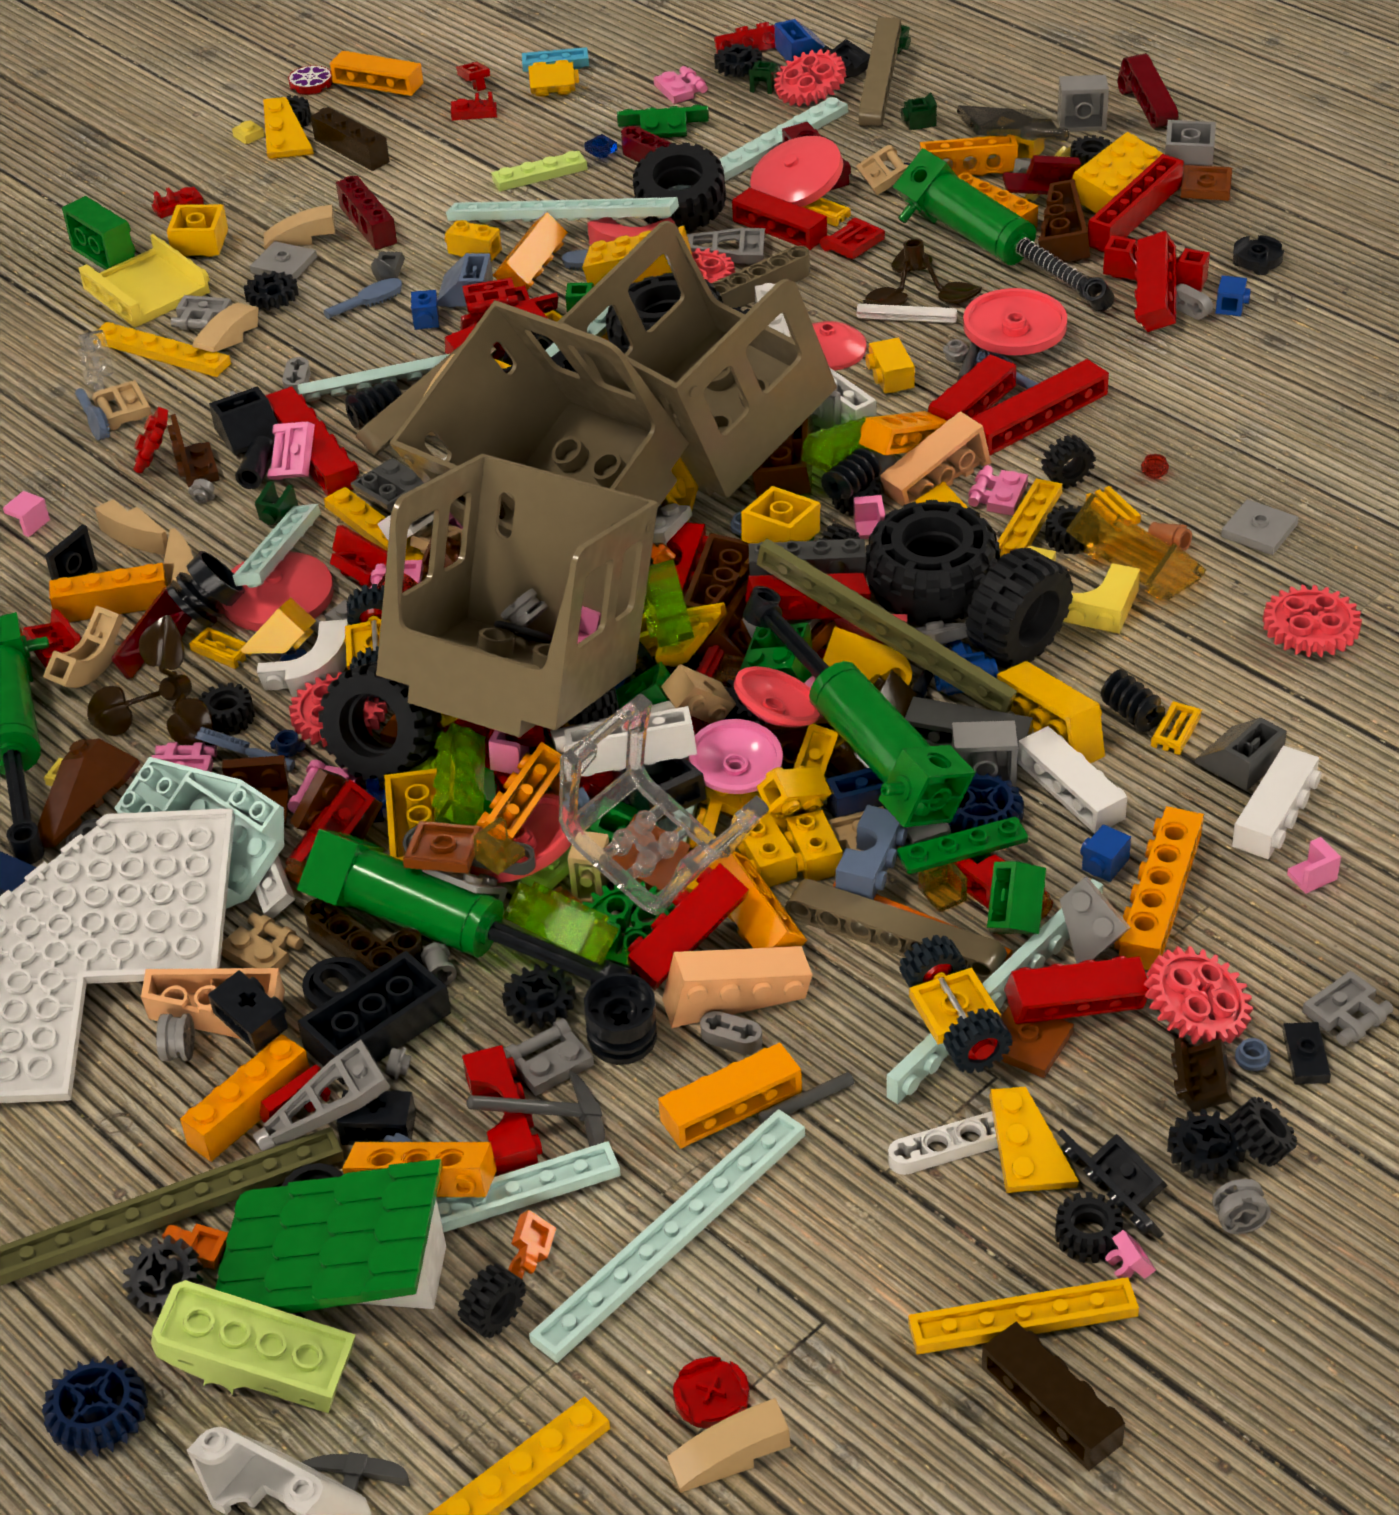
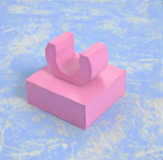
M1122 1230L1112 1238L1118 1249L1110 1251L1105 1259L1112 1266L1123 1261L1122 1267L1114 1272L1119 1279L1130 1278L1134 1271L1145 1279L1156 1271L1139 1242L1125 1230Z

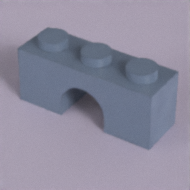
M871 805L866 806L857 825L856 849L864 851L845 849L836 868L835 888L874 900L878 890L882 891L887 880L888 868L893 869L897 859L898 846H904L908 829L903 827L887 809Z

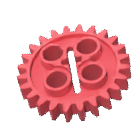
M820 49L817 53L811 50L807 55L805 52H802L801 57L793 56L794 60H787V66H780L781 72H776L777 78L773 79L778 98L782 99L783 103L789 102L790 106L797 103L798 107H800L803 103L809 106L812 101L818 104L819 99L826 100V95L828 94L835 95L833 90L841 89L839 84L845 83L844 78L847 75L841 56L838 57L836 52L831 54L830 50L823 53L822 49Z
M697 248L696 251L692 252L704 279L708 280L709 283L735 273L734 262H732L731 257H726V253L719 254V250L711 253L710 248H707L705 251Z
M1301 585V589L1297 591L1291 586L1289 593L1280 590L1279 597L1272 595L1271 602H1266L1263 614V629L1268 631V638L1275 637V645L1284 643L1283 650L1286 651L1294 648L1295 655H1298L1301 651H1306L1307 657H1310L1312 652H1317L1319 657H1323V653L1327 651L1333 656L1336 649L1344 652L1346 645L1353 646L1354 639H1358L1362 619H1360L1361 612L1356 611V603L1349 604V597L1339 598L1340 591L1331 594L1329 593V587L1319 591L1317 585H1313L1311 590H1308L1305 585Z
M339 672L336 678H332L328 673L326 674V680L323 681L317 677L315 678L316 684L314 685L306 682V690L298 689V697L291 698L292 705L289 706L291 724L294 726L297 734L301 733L302 740L310 738L312 745L319 741H322L324 748L328 745L326 739H322L320 734L323 722H319V711L324 710V707L321 706V700L324 694L329 693L327 687L332 681L337 680L342 672ZM367 697L363 709L364 722L371 736H373L372 729L380 730V722H385V714L388 713L386 701L379 702V698L376 697L374 702L369 701Z
M1178 946L1173 953L1170 950H1166L1162 956L1159 955L1146 973L1148 978L1144 982V986L1149 988L1145 997L1154 1000L1150 1005V1009L1160 1010L1161 1012L1157 1020L1163 1021L1167 1019L1169 1022L1168 1031L1177 1028L1179 1030V1038L1183 1039L1187 1034L1191 1037V1042L1194 1045L1199 1039H1202L1203 1044L1221 1039L1223 1043L1225 1041L1229 1044L1232 1043L1236 1037L1243 1033L1247 1028V1024L1252 1019L1249 1014L1252 1012L1253 1007L1248 1004L1252 996L1242 993L1247 984L1237 983L1236 979L1240 974L1238 972L1229 973L1227 971L1230 965L1228 962L1223 965L1218 964V955L1215 954L1209 959L1204 949L1197 955L1192 946H1189L1185 952Z

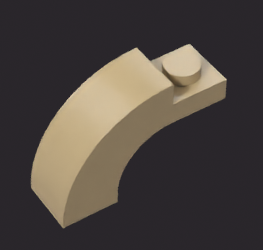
M96 605L80 642L67 652L61 653L54 650L43 678L69 688L83 687L96 680L109 667L112 662V656L120 647L114 644L125 617Z

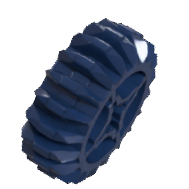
M976 772L952 821L948 823L951 834L1011 817H1017L1020 823H1022L1024 801L1022 796H1020L1019 788L1013 787L1011 780L1003 781L1001 775L991 777L989 772L986 775H979Z
M93 1356L90 1364L87 1365L77 1361L75 1370L69 1371L64 1369V1378L52 1379L53 1390L45 1392L46 1403L42 1405V1413L45 1419L44 1425L47 1432H50L54 1443L57 1446L62 1445L68 1454L76 1449L77 1453L83 1457L89 1450H92V1453L98 1457L101 1449L106 1447L114 1452L115 1443L120 1441L127 1444V1434L138 1433V1422L145 1421V1408L148 1407V1398L145 1393L144 1382L138 1376L137 1371L133 1367L128 1368L122 1359L114 1363L107 1356L102 1363H99ZM119 1393H122L123 1399L118 1406L116 1405V1397ZM73 1406L75 1407L73 1410L74 1416L69 1420L67 1416Z

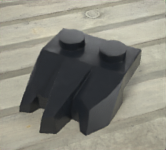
M847 39L834 49L828 46L822 48L823 53L830 50L831 54L836 52L838 57L841 56L846 68L847 77L845 78L856 77L868 68L870 54Z

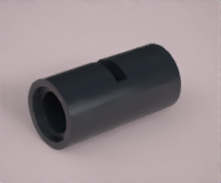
M257 436L252 440L235 474L236 481L246 489H257L272 463L274 441L269 437Z

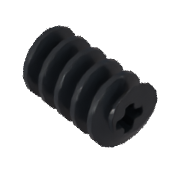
M387 380L383 384H376L373 388H366L364 392L358 391L355 395H348L345 399V407L352 426L358 428L360 425L359 419L366 425L369 422L368 415L373 419L378 415L377 412L383 411L402 395L397 385L393 381Z
M863 447L858 448L822 475V487L829 498L833 500H839L840 498L848 500L853 494H856L867 483L872 482L875 477L881 474V464L870 450Z
M1124 669L1113 672L1101 689L1102 701L1142 732L1152 730L1165 715V708L1161 705V698L1153 694L1149 688H1144L1141 682H1136V679L1132 675H1128Z

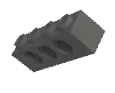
M849 538L844 540L774 542L825 574L864 573L866 579L865 539ZM763 542L749 543L750 576L772 575L756 565L760 545Z

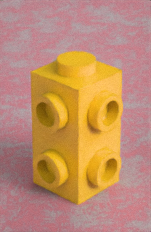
M558 60L555 64L535 62L532 66H528L531 94L543 97L553 92L566 95L570 94L571 91H576L575 83H579L578 69L573 68V62H568V60Z
M456 220L445 232L444 239L447 243L449 254L463 257L466 253H490L492 262L502 250L499 228L469 223L465 220Z
M804 765L793 769L774 768L767 772L766 778L756 786L769 814L783 813L784 815H789L796 811H806V813L816 811L823 806L822 802L832 794L820 767L806 768Z

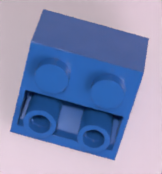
M796 19L774 24L775 48L786 61H793V56L801 57L802 52H805L806 55L811 50L817 53L826 46L815 33Z

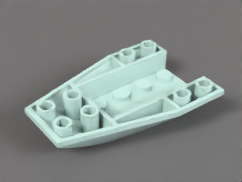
M153 757L147 759L114 808L117 813L233 808L235 822L226 909L250 898L284 847V807L240 779Z

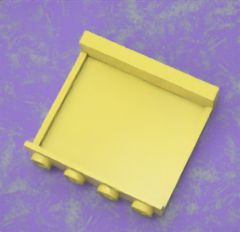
M154 234L150 235L152 249L100 273L87 264L79 267L83 289L135 328L176 309L184 295L204 296L210 293L208 285L210 279L206 270L201 269L191 259H187L178 250H175Z

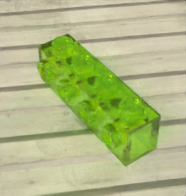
M863 416L857 420H850L847 423L837 424L834 427L808 434L803 443L804 452L801 460L827 472L854 450L861 447L867 448L859 444V440L861 437V427L866 417L870 416Z
M673 559L649 566L644 614L650 637H657L659 647L675 646L684 640L694 638L682 587Z
M453 722L446 733H440L435 744L438 755L434 763V768L437 769L433 782V787L436 788V794L432 801V807L435 808L434 822L475 826L483 814L486 737L476 733L469 727H462Z
M519 882L503 915V918L602 965L619 928L607 923L609 916L592 908L589 914H587L590 907L573 899L570 902V898L536 882L533 883L532 887Z

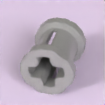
M429 944L424 947L420 954L421 961L432 974L445 985L453 982L457 975L455 966L448 959L450 956L449 948L445 944Z

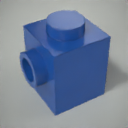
M1221 276L1215 314L1242 315L1244 304H1249L1251 289L1246 288L1247 278Z
M436 290L411 292L414 330L439 328V308Z
M1103 824L1092 838L1088 837L1082 844L1080 854L1083 856L1082 870L1111 882L1130 858L1131 836Z

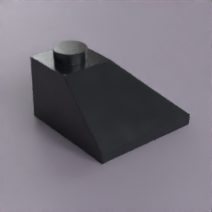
M84 524L79 526L45 555L51 580L86 575L98 570L88 529Z

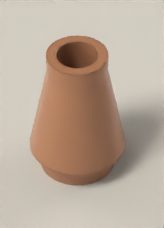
M1153 522L1148 529L1149 538L1155 539L1174 552L1187 550L1192 541V531L1183 524Z

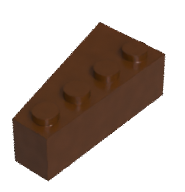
M1075 180L1050 183L1046 200L1047 207L1044 210V221L1041 225V236L1038 239L1039 248L1043 247L1044 251H1049V254L1052 253L1054 257L1057 256L1058 260H1063V262L1080 261L1090 258L1088 230Z
M811 415L752 474L757 498L771 486L798 495L812 493L813 421Z
M709 533L682 603V609L723 602L726 604L746 579L748 580V576H750L749 543L741 541V539Z

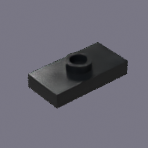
M1284 1023L1282 1032L1294 1084L1330 1083L1331 1074L1319 1023Z

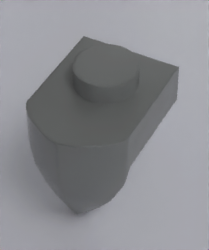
M379 252L378 258H375L371 264L372 273L377 281L398 278L405 260L403 253Z

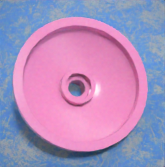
M743 719L721 720L701 729L694 736L697 754L688 756L689 762L703 773L704 783L707 787L728 794H745L757 791L756 786L766 778V773L774 768L782 767L783 751L777 737L766 727Z

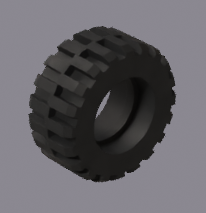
M682 142V145L671 143L667 147L660 146L656 148L655 152L650 151L646 154L645 159L642 158L634 170L632 181L635 198L678 197L679 207L670 217L675 221L677 227L684 226L685 230H690V232L697 230L699 226L704 227L710 223L709 220L713 221L725 206L726 186L721 161L707 148L703 150V147L695 144L691 146L690 143ZM678 185L691 186L683 190H668ZM648 216L643 220L648 224H652L663 219H658L657 216Z
M1019 548L1001 556L1000 561L993 563L989 568L990 571L987 575H983L978 589L972 595L973 600L967 610L969 616L966 618V632L972 645L1006 666H1016L1024 661L1030 663L1034 661V657L1040 656L1045 651L1046 646L1054 641L1056 633L1060 632L1063 620L1067 618L1069 613L1068 607L1072 603L1073 598L1071 591H1073L1072 579L1064 566L1031 548Z
M377 661L347 670L340 674L337 680L331 682L327 687L329 693L324 694L321 700V706L324 707V710L319 711V722H323L320 734L321 738H325L328 746L325 748L329 755H335L337 758L335 763L341 769L344 767L349 768L348 774L356 778L362 776L364 781L374 782L379 780L383 782L385 781L384 775L408 772L425 761L429 755L433 754L437 747L433 741L439 739L441 735V728L437 727V723L442 721V716L439 712L407 703L409 685L377 676ZM369 694L376 695L386 701L396 716L398 731L392 747L377 742L366 728L363 709Z

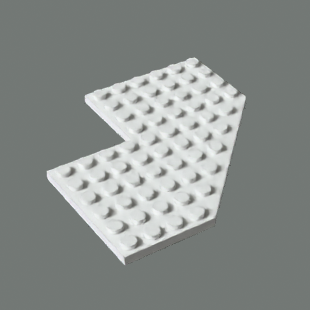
M233 808L105 814L96 821L97 826L84 836L79 834L60 849L61 854L48 864L43 862L24 877L25 882L12 892L7 890L0 896V1103L71 1100L87 984L144 981L146 969L220 968L235 822Z

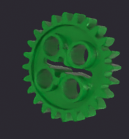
M628 880L626 888H621L620 883L615 881L614 890L610 891L604 885L602 886V896L594 892L591 893L593 903L583 901L584 912L576 913L578 923L573 926L576 934L574 939L576 946L579 947V955L599 962L601 959H611L628 965L627 958L630 954L627 951L628 947L639 936L645 939L653 931L650 926L663 912L668 916L675 909L673 903H668L666 893L658 896L656 886L646 891L644 881L639 884L638 888H633L632 880ZM637 906L634 913L631 916L633 907ZM615 910H623L620 914H611ZM645 918H654L651 922H642ZM603 938H613L607 943L600 942ZM623 945L624 947L622 949V952L620 954H617L621 946Z

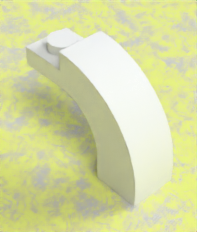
M347 619L320 621L317 641L313 648L302 657L289 661L258 663L257 674L264 690L288 688L292 697H298L297 690H306V682L314 685L316 684L315 678L318 677L322 681L326 680V674L328 673L332 678H336L337 674L343 672L347 666L345 626L350 625Z

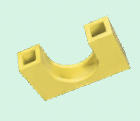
M1029 545L1027 547L1053 561L1056 560V551ZM1112 563L1103 583L1099 587L1089 592L1071 593L1073 595L1072 603L1069 604V613L1063 622L1120 634L1138 593L1140 569Z

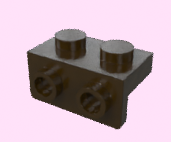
M1181 1037L1174 1039L1175 1053L1171 1054V1060L1178 1075V1079L1174 1080V1088L1179 1100H1185L1192 1112L1232 1101L1227 1052L1223 1041L1218 1039L1187 1048Z

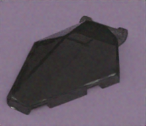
M958 105L957 113L961 115V119L968 127L973 128V132L976 135L1007 136L1011 134L1025 140L1043 138L1053 139L1058 142H1066L1069 139L1070 133L1067 128H1057L1050 118L1032 110Z

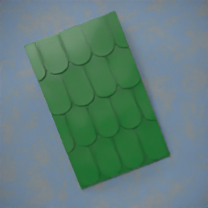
M441 1159L391 1164L389 1168L348 1172L341 1177L288 1182V1186L245 1191L239 1195L235 1205V1214L231 1229L227 1235V1245L223 1260L218 1269L215 1290L290 1314L350 1304L434 1309L446 1250V1242L436 1199L442 1171Z

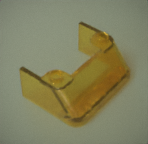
M1091 493L1066 530L1068 534L1086 547L1083 552L1094 560L1098 561L1101 557L1111 564L1140 569L1139 582L1149 587L1146 592L1159 601L1164 597L1168 600L1198 582L1207 571L1178 545L1173 543L1170 546L1119 515L1093 493Z

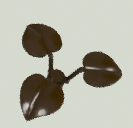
M910 239L903 243L904 248L891 264L893 271L902 273L900 286L897 289L892 287L875 289L865 297L863 303L901 306L908 299V295L903 293L907 272L926 268L937 290L940 291L938 298L943 302L961 303L973 298L983 289L980 286L964 282H949L945 286L940 285L931 266L933 259L924 252L923 240Z
M165 615L145 629L139 640V651L144 662L152 667L159 666V671L168 676L161 681L159 690L126 701L124 691L120 687L113 685L103 687L89 701L87 709L88 720L92 726L104 734L110 736L121 735L130 728L133 721V715L128 706L162 696L169 701L176 700L171 707L175 714L171 715L166 723L167 730L175 742H178L180 745H193L195 742L213 745L195 738L197 732H200L201 727L215 731L209 709L201 700L196 698L186 699L192 690V683L186 675H177L176 671H169L178 669L182 664L184 646L175 622L170 615Z

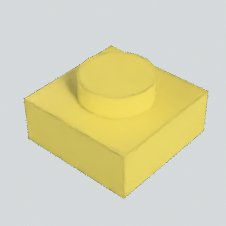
M251 120L244 121L239 126L232 128L233 137L246 145L265 136L263 128Z

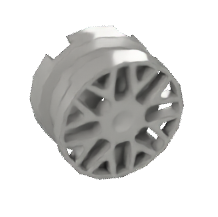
M531 588L517 598L512 605L510 604L501 613V617L505 621L509 620L512 624L527 627L548 606L544 601H539L536 597L537 592Z
M161 1014L156 1033L159 1059L161 1061H172L173 1058L181 1057L183 1061L191 1060L195 1042L192 1016L190 1014H182L180 1018L173 1017L172 1014Z
M1238 1179L1228 1182L1217 1189L1213 1195L1212 1203L1224 1231L1230 1234L1249 1233L1259 1229L1268 1221L1271 1210L1266 1199L1263 1198L1264 1192L1259 1182L1253 1179Z

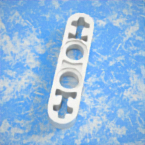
M992 1111L893 1141L888 1149L889 1167L898 1174H912L998 1148ZM965 1132H975L980 1138L969 1142L962 1139L961 1135ZM938 1141L944 1143L947 1148L937 1152L929 1149L928 1145ZM899 1154H904L906 1157H910V1158H909V1159H904V1157H903L902 1155H899Z

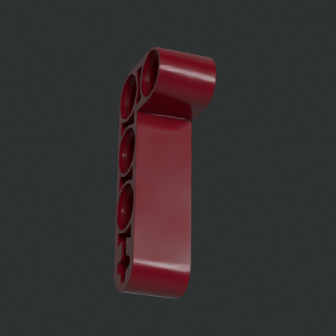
M1144 53L1123 58L1117 79L1120 93L1122 95L1134 93L1147 120L1154 129L1167 126L1168 120H1178V109L1149 55Z
M628 126L621 130L622 153L637 162H640L642 158L645 159L646 154L650 151L655 152L656 148L660 146L667 147L671 144V142L636 126Z

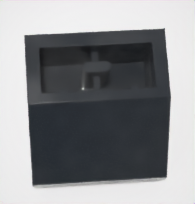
M258 386L209 403L214 429L234 455L246 453L252 440L257 436H266L274 441L273 425L278 424L268 398Z

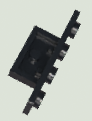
M1062 1128L1057 1133L1065 1142L1061 1149L1075 1163L1080 1158L1086 1163L1087 1167L1083 1170L1097 1186L1104 1182L1111 1189L1106 1195L1115 1202V1205L1120 1210L1127 1206L1134 1213L1129 1219L1144 1235L1151 1231L1160 1239L1164 1233L1142 1210L1168 1185L1118 1134H1115L1096 1154L1090 1157Z

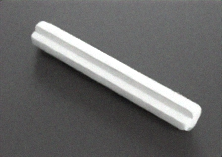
M858 304L856 311L858 319L956 323L957 309Z

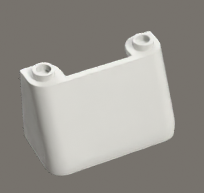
M214 1427L206 1430L187 1449V1453L212 1507L225 1515L232 1510L231 1505L239 1502H247L250 1507L255 1508L266 1494L283 1502L296 1515H372L366 1498L358 1492L274 1447L227 1428Z

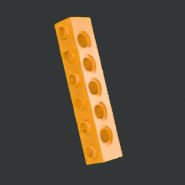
M1166 806L1162 818L1157 817L1153 828L1155 840L1149 839L1145 853V858H1148L1147 862H1141L1138 872L1140 884L1134 883L1130 896V903H1133L1132 907L1126 906L1123 914V919L1131 929L1114 943V949L1119 950V956L1127 958L1140 956L1144 970H1149L1157 957L1164 954L1202 837L1204 814Z

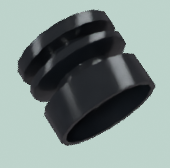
M200 551L186 566L190 575L180 572L176 577L177 581L172 580L167 586V591L173 601L188 616L205 627H212L217 622V617H222L225 613L221 603L226 606H232L245 592L244 586L235 585L234 573L220 560L205 551Z
M612 973L597 979L588 988L584 997L587 1044L591 1051L601 1060L616 1065L631 1064L643 1059L653 1050L657 1040L655 994L653 990L639 976L628 973Z

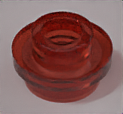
M1150 454L1142 462L1141 471L1149 478L1157 479L1168 473L1169 464L1164 456Z

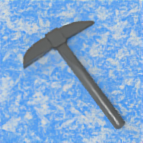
M569 1070V1075L578 1103L470 1095L467 1098L466 1103L470 1110L579 1117L581 1121H584L589 1147L603 1143L605 1139V1129L601 1119L602 1111L599 1102L595 1101L592 1092L585 1082L571 1070Z
M349 1452L348 1455L329 1454L302 1462L317 1471L343 1474L344 1480L342 1484L354 1491L357 1490L359 1481H363L364 1477L410 1487L407 1472L402 1466L388 1460L370 1458L367 1454Z

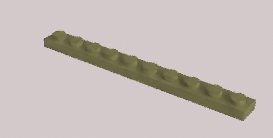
M768 538L760 545L756 565L993 711L1009 713L1017 690L1005 682L985 672L982 668L962 658L956 652L944 647L931 637L908 625L905 621L890 614L882 607L872 603L856 591L836 581L831 576L813 567L807 561L800 559Z
M332 1126L2 1245L0 1246V1286L237 1200L239 1195L247 1190L269 1188L283 1183L285 1178L294 1170L307 1164L322 1163L332 1165L344 1160V1156Z

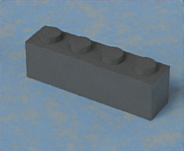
M919 697L912 698L905 717L931 746H952V722L1015 720L1017 741L1031 735L1033 717Z

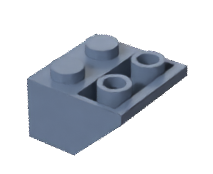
M466 253L444 274L437 299L438 306L449 308L466 306L462 286L493 281L490 253Z

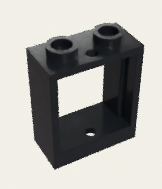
M686 758L659 761L652 765H637L620 771L612 770L616 791L653 824L707 799L703 773ZM665 773L673 777V779L647 791L640 786V784Z

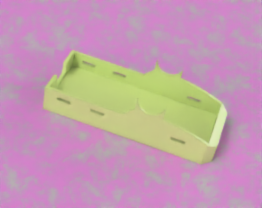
M184 1280L172 1286L152 1331L151 1345L156 1357L203 1379L204 1385L208 1383L219 1384L227 1388L232 1395L234 1389L247 1387L329 1413L343 1370H345L350 1358L356 1335Z

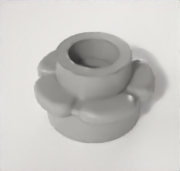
M950 340L943 347L945 358L955 363L963 361L968 353V346L962 340Z
M205 479L194 480L188 489L193 500L198 503H206L215 497V494H213L214 485Z
M405 1047L402 1050L391 1049L385 1074L394 1076V1080H398L399 1074L407 1075L411 1056L405 1055Z

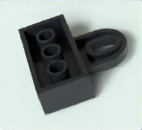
M407 951L401 953L374 972H371L361 962L353 958L332 957L316 963L305 974L302 988L306 1003L313 1011L297 1022L304 1049L323 1067L360 1039L377 1063L388 1056L392 1048H400L451 1014L447 986ZM328 978H338L348 988L342 992H334L323 982ZM343 1078L337 1079L343 1085L346 1084Z

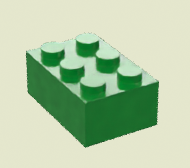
M87 196L62 207L73 250L104 270L135 257L134 253L136 250L130 236L131 228L125 219H122Z

